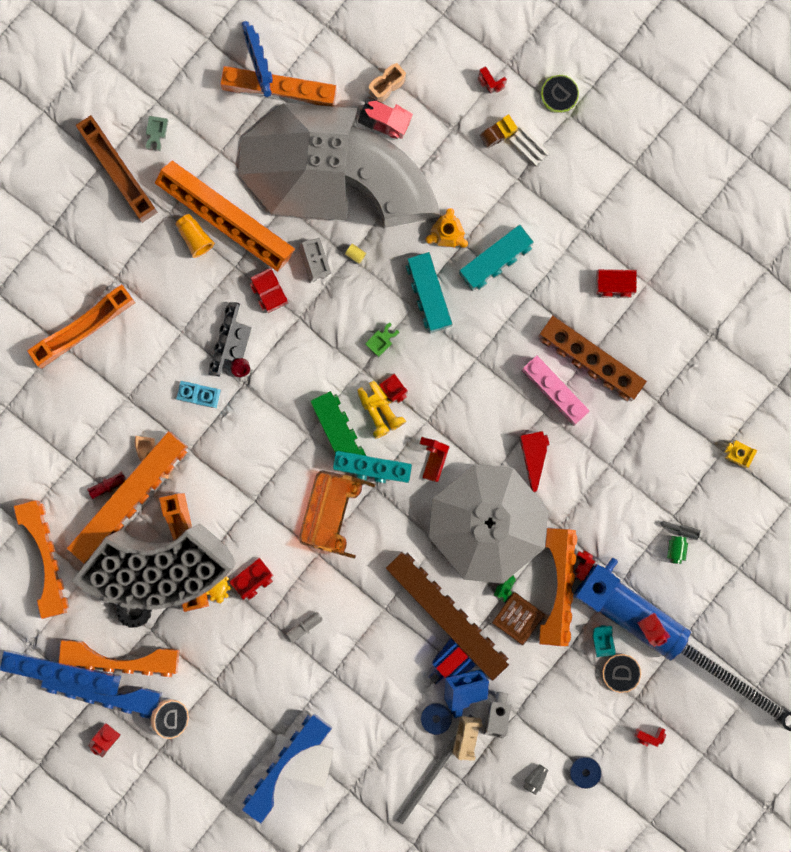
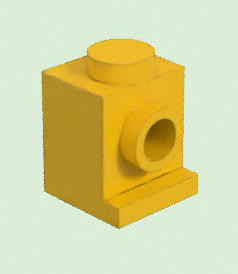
M735 440L727 445L725 449L727 455L725 458L746 469L750 467L758 450ZM739 449L744 452L742 457L737 453Z

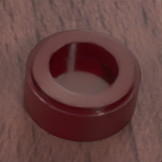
M244 358L235 359L231 363V372L236 377H245L250 372V364Z

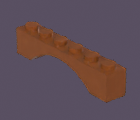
M92 115L76 124L75 126L140 221L143 223L157 214V210Z

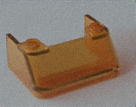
M324 470L319 471L314 479L300 530V543L355 559L356 555L345 552L347 546L346 538L339 535L349 498H357L362 491L363 485L375 487V483L348 475Z

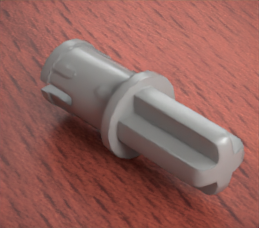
M315 612L303 622L299 621L300 624L286 634L294 643L304 634H309V631L322 622L323 618L318 612Z

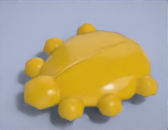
M227 576L206 592L207 595L211 596L210 601L216 600L217 603L221 604L224 598L229 597L226 592L231 587L228 586L227 581L229 578Z

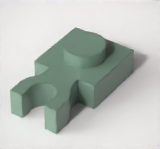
M149 116L146 135L150 136V139L146 143V149L150 150L151 144L157 143L156 149L161 151L160 138H166L168 119Z

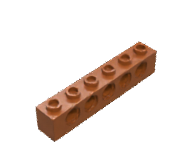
M553 315L538 335L541 338V343L547 347L551 345L557 349L555 352L563 358L566 356L570 358L574 366L579 369L583 367L588 371L587 374L595 380L597 378L604 382L602 384L604 387L611 391L613 389L619 392L618 396L627 402L628 400L631 402L635 400L647 382L644 378ZM562 334L565 341L558 343L555 340V335ZM571 345H578L580 353H572ZM587 356H594L596 363L594 365L588 364L586 361ZM604 366L610 367L612 371L610 376L603 374L602 368ZM620 377H624L627 380L626 387H621L618 384Z

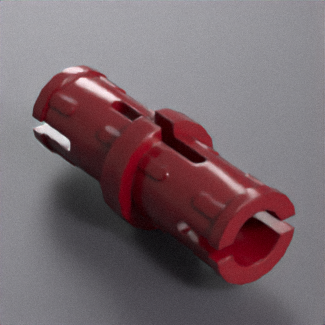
M121 471L108 479L104 478L102 482L87 488L88 492H90L89 495L92 499H95L106 492L110 493L113 491L112 489L122 485L126 481V477Z

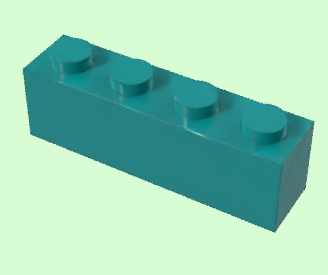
M519 224L460 269L459 274L472 291L476 288L480 290L487 285L486 281L490 277L495 279L502 273V268L506 265L510 267L518 261L516 258L519 255L525 256L532 250L531 246L534 241Z
M430 252L408 258V264L405 265L408 276L412 275L414 281L411 283L413 293H417L419 297L417 305L419 311H423L425 316L422 319L425 330L429 329L430 333L452 327V320Z

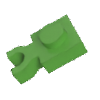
M390 322L385 326L383 333L378 330L365 343L378 357L392 345L389 340L400 333L398 330L393 334L388 332V329L392 326Z

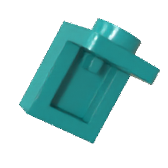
M600 625L593 628L592 638L596 657L616 654L612 626Z

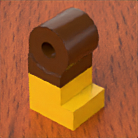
M508 114L502 120L484 130L479 136L486 147L490 148L515 134L518 127Z

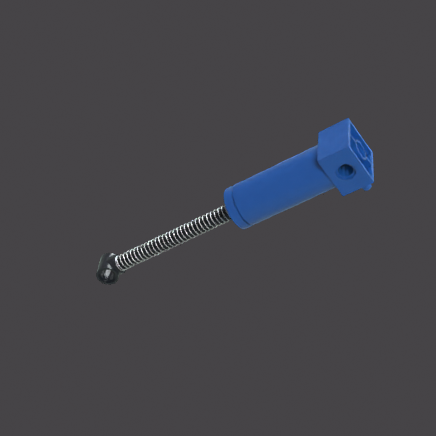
M611 558L606 567L598 564L592 566L585 579L581 581L573 593L574 598L593 611L601 613L669 661H672L681 653V655H684V658L687 657L691 662L693 661L694 664L696 663L697 666L699 665L700 668L702 667L703 670L712 674V677L715 676V679L718 678V681H722L721 683H725V685L734 689L737 694L739 693L740 696L745 697L746 700L764 710L765 713L767 712L768 715L773 716L774 721L781 728L791 731V725L787 726L785 723L786 717L791 715L790 710L785 707L781 708L772 700L770 701L762 693L744 683V680L742 682L741 678L738 679V676L735 677V674L725 670V668L716 664V661L713 662V659L710 660V657L687 644L691 634L688 628L622 584L620 579L612 573L618 560ZM595 583L599 584V591L597 593L593 592V585ZM653 613L657 615L670 635L666 643L655 647L649 643L638 625L640 621Z

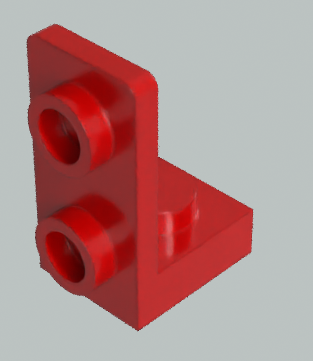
M421 437L419 444L425 446L426 451L430 452L422 478L438 482L450 446L437 440Z

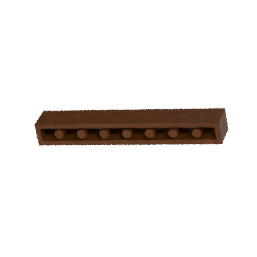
M401 552L386 569L493 681L509 666L506 662L509 658L502 651L498 653L493 648L495 644L488 636L485 639L480 634L482 630L475 623L471 625L466 620L469 616L462 609L457 610L453 606L455 604L454 600L448 594L444 596L440 592L442 588L435 581L431 583L426 578L429 574L421 566L417 568L413 564L415 559L408 552L406 554Z

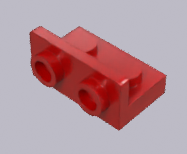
M259 558L232 579L230 583L242 600L246 598L251 600L258 594L256 591L261 586L266 588L273 582L271 578L274 575Z

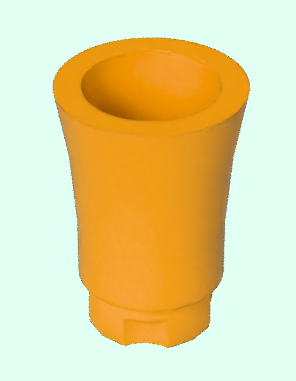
M186 214L176 221L175 225L179 229L178 232L183 237L193 258L204 255L215 245V242L204 232L196 219H193L190 214Z

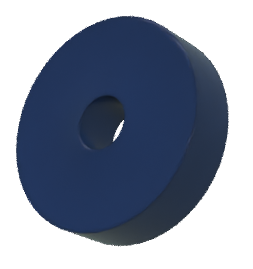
M432 703L422 711L421 723L427 732L439 735L450 728L452 715L445 705ZM435 715L440 717L439 722L433 721Z
M580 757L570 767V777L580 788H592L601 779V767L591 757ZM584 769L589 770V774L587 776L582 775V771Z

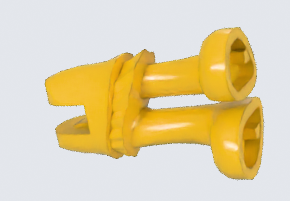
M373 380L369 382V385L374 395L368 397L362 387L357 389L361 405L364 407V410L367 409L375 424L376 429L373 432V437L378 439L390 433V430L382 420L377 407H380L392 431L404 425L406 420L403 417H396L389 407L391 402L387 400L388 397Z

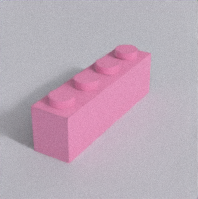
M538 355L521 370L573 426L590 412Z

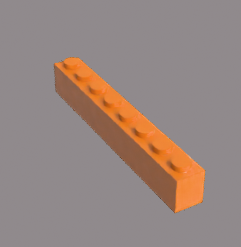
M172 160L160 170L155 181L156 185L278 272L289 261L295 250L294 247Z
M168 431L67 549L83 564H86L103 540L114 532L120 531L124 527L122 523L126 518H132L137 512L135 508L139 503L144 504L150 497L148 493L152 488L156 490L162 483L160 479L165 474L169 475L175 468L173 464L177 460L181 461L186 456L188 446L172 432Z

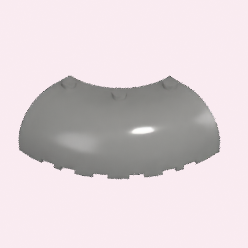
M352 126L348 139L345 184L362 192L375 204L383 220L384 227L440 218V211L432 188L415 162L390 141L365 129Z
M200 523L185 531L177 540L166 543L142 541L120 530L103 540L72 582L87 593L95 595L105 602L121 605V607L146 610L163 609L184 604L212 589L235 567V560L228 548Z

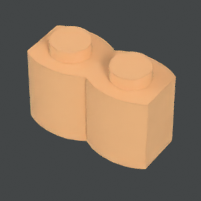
M398 63L392 64L385 70L382 76L375 78L370 83L369 95L380 102L385 101L390 96L391 91L399 89L404 84L406 72Z

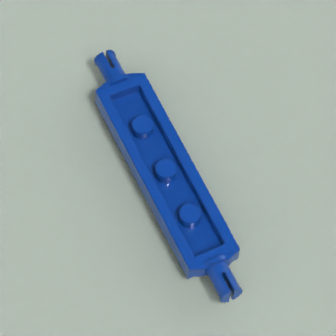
M244 21L241 26L259 86L264 96L269 97L272 95L270 90L272 73L268 71L267 58H264L263 46L259 45V33H255L254 26L249 25L248 21Z

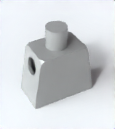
M497 692L495 702L492 701L490 703L484 735L498 738L507 736L511 705L507 704L508 693ZM496 710H501L502 716H498Z

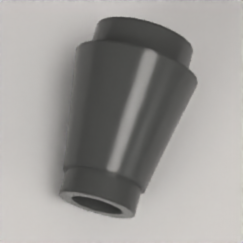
M539 764L524 780L525 784L523 787L536 795L538 791H541L549 770Z

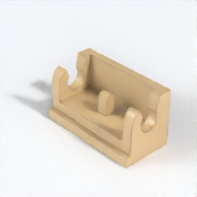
M460 716L453 748V754L458 760H475L474 750L479 727L483 725L480 718Z

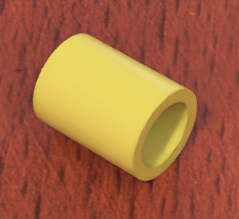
M353 243L345 253V255L358 264L361 263L367 254Z

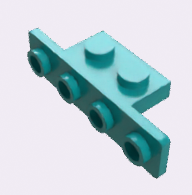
M336 451L333 469L356 475V479L367 480V477L375 478L374 482L384 484L386 480L409 483L412 464Z

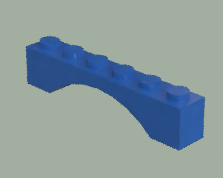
M4 651L0 665V671L109 696L117 695L121 679L120 675L61 664L15 651Z
M42 681L41 687L46 688L45 692L57 694V691L65 693L64 697L75 699L76 696L81 697L83 702L94 704L95 701L100 702L102 707L113 709L114 706L119 707L121 712L129 714L135 711L140 713V717L148 719L151 718L154 709L159 706L162 692L147 688L127 694L109 696L48 681Z
M315 713L312 717L307 715L301 724L304 726L300 733L296 731L290 738L291 745L288 748L284 746L278 754L280 760L277 764L272 762L266 770L268 776L265 780L260 778L254 787L257 789L253 796L249 794L243 801L245 806L242 810L261 824L274 807L275 786L284 766L301 751L320 745L333 728Z

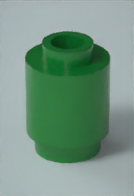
M672 536L671 540H669L667 559H671L670 563L682 564V561H686L688 550L686 537Z

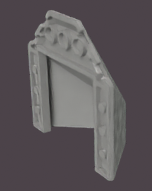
M283 103L242 137L238 175L271 215L347 221L349 202L346 200L345 168L349 134L352 126H357L358 108Z

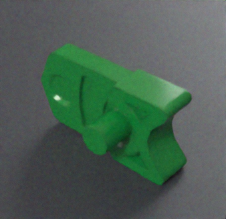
M512 575L504 583L497 585L493 596L506 602L512 593L511 589L516 581L515 576Z

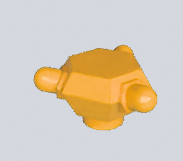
M448 208L446 214L440 216L431 228V234L426 236V243L431 244L434 242L438 246L454 248L458 247V245L462 248L468 246L467 240L464 239L465 232L459 218H456L454 215V209Z

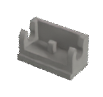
M320 237L302 242L298 248L310 283L317 281L319 278L325 279L331 274V270Z

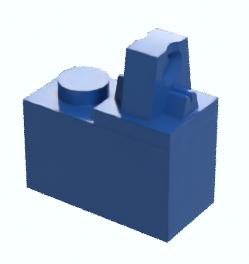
M481 670L445 678L444 700L454 718L462 716L463 708L470 707L471 703L488 699L489 681Z

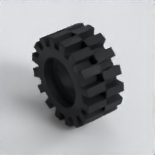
M116 605L115 608L117 609L115 613L118 616V621L129 628H136L146 624L152 610L141 609V614L136 618H132L127 614V608L121 607V605Z

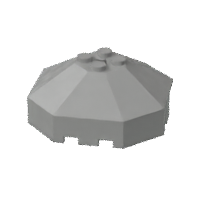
M474 464L432 499L428 538L464 580L504 583L545 549L548 509L514 468ZM489 517L492 518V521L496 522L491 529H488V525L484 524Z

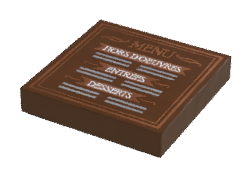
M513 592L492 623L521 645H524L546 614L519 594Z

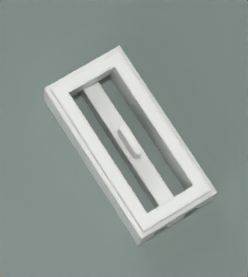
M524 126L509 140L535 166L550 153ZM523 133L543 153V155H541L521 134ZM519 138L539 159L536 160L516 139Z

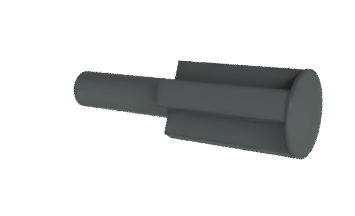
M666 521L661 522L662 527L678 531L679 535L695 539L696 541L700 536L701 530L683 524L678 526Z

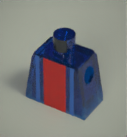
M449 638L431 663L436 669L428 677L437 685L444 677L448 678L465 674L476 665Z

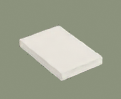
M277 736L270 765L272 762L277 764L280 760L278 754L284 746L288 748L291 745L290 737ZM317 745L301 751L284 766L279 776L325 788L334 749Z

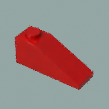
M543 431L519 437L530 488L533 492L538 490L547 446H550L548 435H544Z

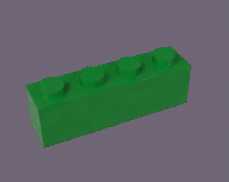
M330 391L311 400L310 402L335 454L336 451L366 456L362 446L358 447L355 442L358 438L354 429H349L347 425L349 419L346 412H341L338 407L341 402L337 394L333 395Z

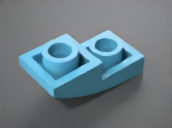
M180 381L176 399L217 408L221 390Z

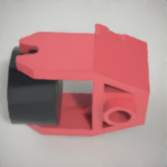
M368 97L357 123L387 134L394 139H403L413 114L397 104L393 109L378 100Z

